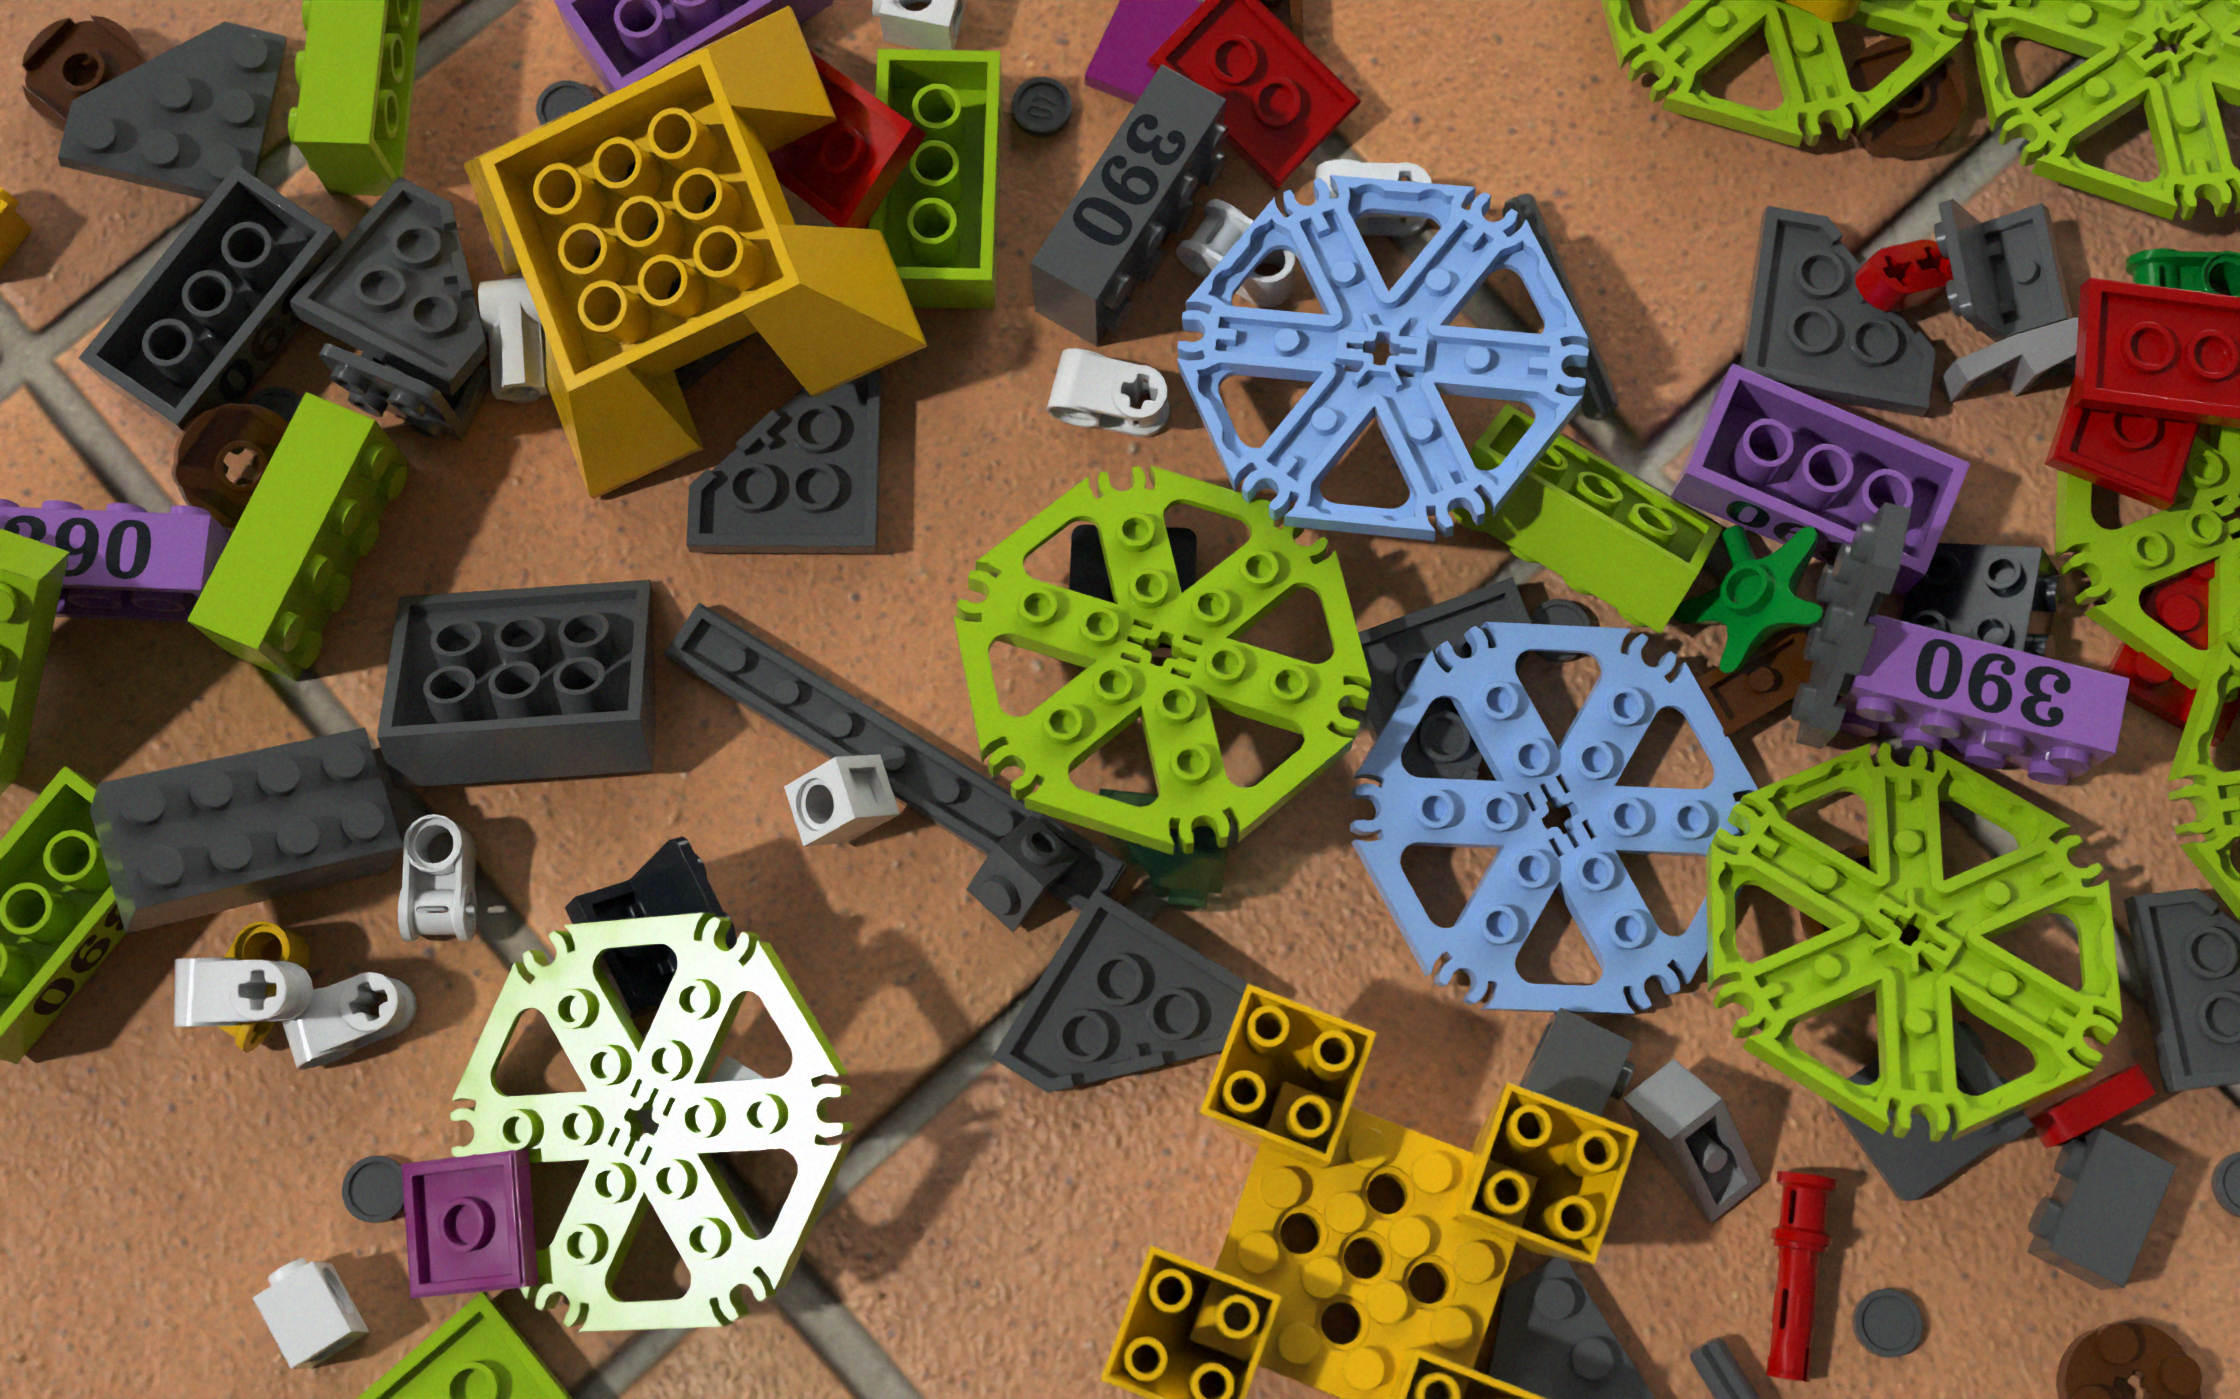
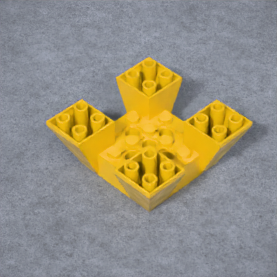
M789 5L687 54L658 71L572 113L568 112L463 163L504 273L511 276L522 271L545 331L547 386L590 498L596 499L704 449L674 370L758 331L807 392L814 398L927 347L881 231L876 229L795 225L767 153L820 129L837 119L794 11ZM635 162L632 174L625 179L628 167ZM716 191L714 203L708 210L702 212L706 198ZM658 219L656 231L646 239L650 224ZM601 246L598 259L590 266L594 251ZM681 276V285L678 291L668 298L672 282Z
M1247 984L1199 1113L1257 1150L1214 1268L1211 1269L1150 1245L1100 1380L1147 1399H1245L1255 1370L1259 1367L1338 1399H1545L1473 1371L1514 1248L1595 1265L1639 1132L1507 1082L1470 1150L1466 1151L1351 1107L1377 1032ZM1386 1178L1396 1184L1400 1191L1401 1202L1395 1213L1382 1214L1370 1205L1367 1198V1188L1372 1179ZM1298 1216L1307 1219L1313 1225L1316 1232V1242L1309 1253L1296 1254L1289 1251L1283 1245L1280 1229L1285 1219ZM1352 1241H1365L1373 1246L1377 1252L1379 1259L1378 1268L1369 1279L1357 1278L1346 1268L1344 1253ZM1417 1265H1427L1433 1268L1440 1277V1294L1430 1304L1418 1301L1409 1290V1275ZM1332 1304L1346 1306L1351 1310L1356 1320L1355 1333L1344 1344H1336L1328 1340L1321 1328L1322 1315Z

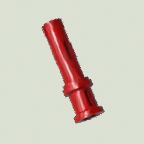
M1778 1171L1776 1182L1783 1186L1779 1226L1771 1230V1239H1774L1773 1246L1779 1247V1263L1776 1291L1774 1293L1772 1333L1766 1376L1810 1382V1358L1817 1306L1816 1296L1821 1253H1828V1247H1832L1833 1237L1826 1233L1830 1192L1837 1190L1838 1179L1805 1173Z

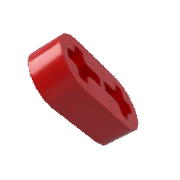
M1921 239L1882 248L1872 255L1857 270L1855 275V283L1862 297L1873 307L1885 312H1893L1933 302L1946 291L1947 281L1953 280L1950 260L1942 256L1937 242L1929 239Z
M2136 1063L2085 1087L2039 1111L2028 1119L2033 1124V1129L2044 1148L2048 1149L2074 1138L2152 1097L2157 1092L2141 1064Z

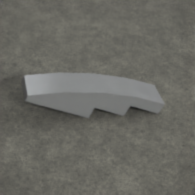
M2078 317L2013 335L1957 359L1937 383L1951 403L2000 377L2004 378L2015 397L2067 370L2074 379Z

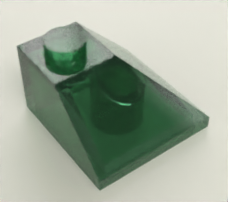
M1101 788L1099 791L1101 796L1138 807L1152 804L1159 796ZM1199 826L1192 830L1194 846L1193 853L1185 854L1179 847L1177 839L1178 829L1170 828V836L1174 843L1173 855L1105 834L1154 896L1168 898L1169 908L1189 912L1206 911L1207 903L1220 904L1227 847H1218L1216 834L1211 828Z

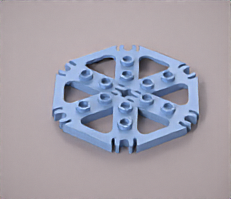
M1330 175V188L1337 195V198H1330V190L1327 183L1318 178L1313 180L1316 203L1309 206L1297 203L1291 190L1285 191L1284 213L1286 217L1278 210L1273 198L1185 302L1186 311L1182 313L1183 330L1200 332L1204 336L1196 342L1178 341V369L1234 492L1244 478L1242 496L1248 503L1260 490H1274L1277 496L1268 506L1269 517L1276 521L1284 516L1285 526L1435 541L1436 531L1429 523L1427 516H1435V525L1439 533L1445 538L1453 535L1454 525L1448 513L1455 508L1468 510L1476 525L1484 523L1485 506L1481 496L1491 507L1494 517L1580 409L1586 379L1572 378L1562 371L1568 366L1586 367L1589 339L1527 220L1525 219L1522 227L1516 233L1514 232L1518 212L1510 209L1500 221L1490 222L1486 220L1483 216L1490 209L1491 195L1484 192L1475 198L1476 187ZM1472 202L1470 210L1465 209ZM1369 213L1424 217L1434 220L1439 225L1440 230L1391 290L1388 291L1355 225L1356 221L1361 216ZM1283 249L1292 252L1298 258L1324 314L1233 306L1232 298L1269 253ZM1500 269H1509L1521 277L1544 322L1545 328L1541 334L1457 327L1449 326V324L1491 273ZM1377 343L1389 344L1390 354L1393 355L1388 357L1386 365L1379 366L1374 364L1373 355L1370 353L1375 352ZM1235 375L1314 382L1261 448H1251L1242 443L1219 395V388L1222 382ZM1440 394L1523 402L1533 410L1535 421L1497 468L1480 470L1475 467ZM1375 417L1409 488L1410 496L1407 502L1394 509L1329 502L1320 492V485L1323 479ZM1291 501L1295 502L1296 504L1293 507V509L1286 514V512L1289 510Z
M1485 622L1480 628L1474 626L1464 633L1465 639L1471 647L1470 658L1457 656L1447 640L1436 648V658L1440 665L1436 662L1432 650L1426 655L1352 778H1367L1380 783L1379 786L1364 783L1350 791V798L1367 799L1373 803L1376 810L1373 820H1355L1350 823V831L1357 835H1370L1376 832L1379 840L1366 842L1355 839L1351 843L1424 976L1431 974L1434 963L1443 955L1447 961L1440 965L1435 973L1434 984L1439 987L1446 986L1456 970L1465 972L1469 976L1471 983L1470 989L1463 999V1002L1468 1005L1475 1004L1481 1000L1487 991L1488 984H1491L1488 1000L1480 1010L1554 1013L1559 1008H1563L1577 1014H1636L1628 1005L1626 998L1630 1005L1638 1011L1651 1007L1650 999L1644 991L1646 979L1649 977L1656 979L1666 995L1673 994L1680 990V983L1681 985L1690 983L1707 953V895L1688 929L1680 936H1669L1662 932L1656 924L1618 854L1706 857L1710 843L1719 827L1728 831L1731 835L1744 836L1738 827L1727 822L1732 808L1735 804L1740 803V801L1735 802L1733 795H1746L1758 790L1729 737H1725L1723 734L1724 729L1686 662L1677 667L1674 678L1668 682L1664 676L1670 673L1675 666L1676 654L1669 651L1660 658L1656 667L1646 665L1641 658V650L1648 640V637L1644 634L1629 642L1623 653H1621L1624 637L1630 632L1631 628ZM1488 639H1489L1491 648L1488 647ZM1523 652L1584 653L1592 656L1600 666L1601 674L1558 748L1517 677L1515 663L1518 656ZM1441 697L1451 699L1496 781L1419 778L1410 775L1404 769L1401 762L1402 750L1433 700ZM1666 707L1677 709L1685 716L1709 758L1714 771L1711 783L1704 789L1615 786L1656 713ZM1557 776H1559V778H1560L1562 784L1564 785V787H1565V789H1566L1565 792H1564L1562 786L1560 785L1558 779L1556 778ZM1550 800L1555 808H1561L1566 805L1570 810L1571 817L1564 822L1567 830L1566 834H1563L1558 827L1547 829L1543 825L1541 818L1549 813L1547 801ZM1582 823L1586 824V826H1587L1589 832L1591 833V835H1592V837H1593L1592 839H1591L1590 836L1588 835V833H1587V831H1586V829H1585V827L1583 826ZM1408 845L1498 849L1453 927L1442 928L1431 922L1401 868L1400 858L1403 850ZM1743 886L1735 892V901L1738 895L1740 894ZM1555 888L1558 890L1602 969L1601 977L1592 985L1532 984L1523 980L1517 973L1515 966L1517 954ZM1668 964H1670V966L1676 971L1678 977L1675 974V972L1668 967Z

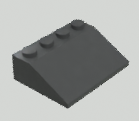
M651 580L399 597L377 732V740L395 788L653 771L656 705L653 592Z

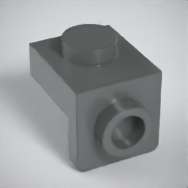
M1030 816L995 844L966 890L1010 931L1014 932L1029 919L1052 884L1072 868L1078 856L1038 818Z

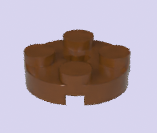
M90 16L93 21L74 23L71 18L56 21L43 29L32 40L24 53L22 67L27 72L25 77L26 87L23 84L22 86L25 97L42 119L62 132L65 130L72 100L146 62L142 49L130 33L111 19L101 16ZM96 65L99 66L96 72L97 76L93 81L83 86H77L79 81L74 75L77 69L83 67L90 71Z
M1908 37L1888 38L1866 48L1847 73L1851 88L1857 92H1867L1875 88L1912 56L1910 46L1912 42ZM1950 56L1907 93H1914L1917 97L1910 108H1902L1893 104L1858 136L1853 122L1850 132L1856 139L1862 142L1867 153L1881 159L1890 156L1898 158L1917 157L1937 149L1950 137L1959 123L1967 99V87L1964 76Z
M229 403L203 411L192 419L176 442L174 463L172 465V478L187 505L208 510L211 516L223 527L235 528L289 423L280 415L265 407ZM244 449L249 450L254 455L250 460V466L256 470L255 476L251 480L239 477L234 483L226 477L229 467L223 462L225 456L229 452L239 455Z
M2118 1322L2101 1325L2092 1331H2086L2071 1342L2064 1352L2058 1367L2056 1388L2059 1399H2122V1394L2113 1389L2114 1381L2116 1378L2129 1379L2133 1373L2140 1380L2139 1387L2143 1390V1399H2201L2199 1388L2202 1383V1374L2196 1361L2187 1356L2182 1347L2165 1332L2139 1322Z

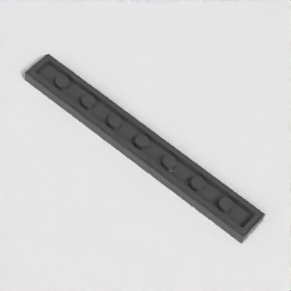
M700 602L664 652L667 660L830 760L834 757L880 754L896 801L987 857L998 841L1030 816L1038 818L1078 856L1072 868L1057 879L1047 891V894L1078 913L1082 912L1095 889L1109 897L1127 869V863L1050 816L1024 808V800L1016 801L1011 796V792Z

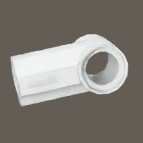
M522 277L480 282L478 302L482 326L486 336L489 337L492 393L496 399L509 400L514 403L537 401L539 397L549 394L546 371L545 331L526 281Z

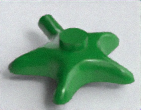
M1731 526L1722 532L1721 540L1731 562L1732 570L1725 576L1723 582L1718 587L1701 596L1681 602L1673 615L1675 620L1684 624H1720L1727 626L1728 638L1720 660L1719 669L1723 673L1730 675L1740 671L1760 647L1776 633L1792 627L1815 626L1824 619L1823 608L1816 603L1802 600L1796 595L1800 581L1816 551L1819 536L1814 527L1806 526L1802 528L1781 548L1762 559H1757L1743 527Z

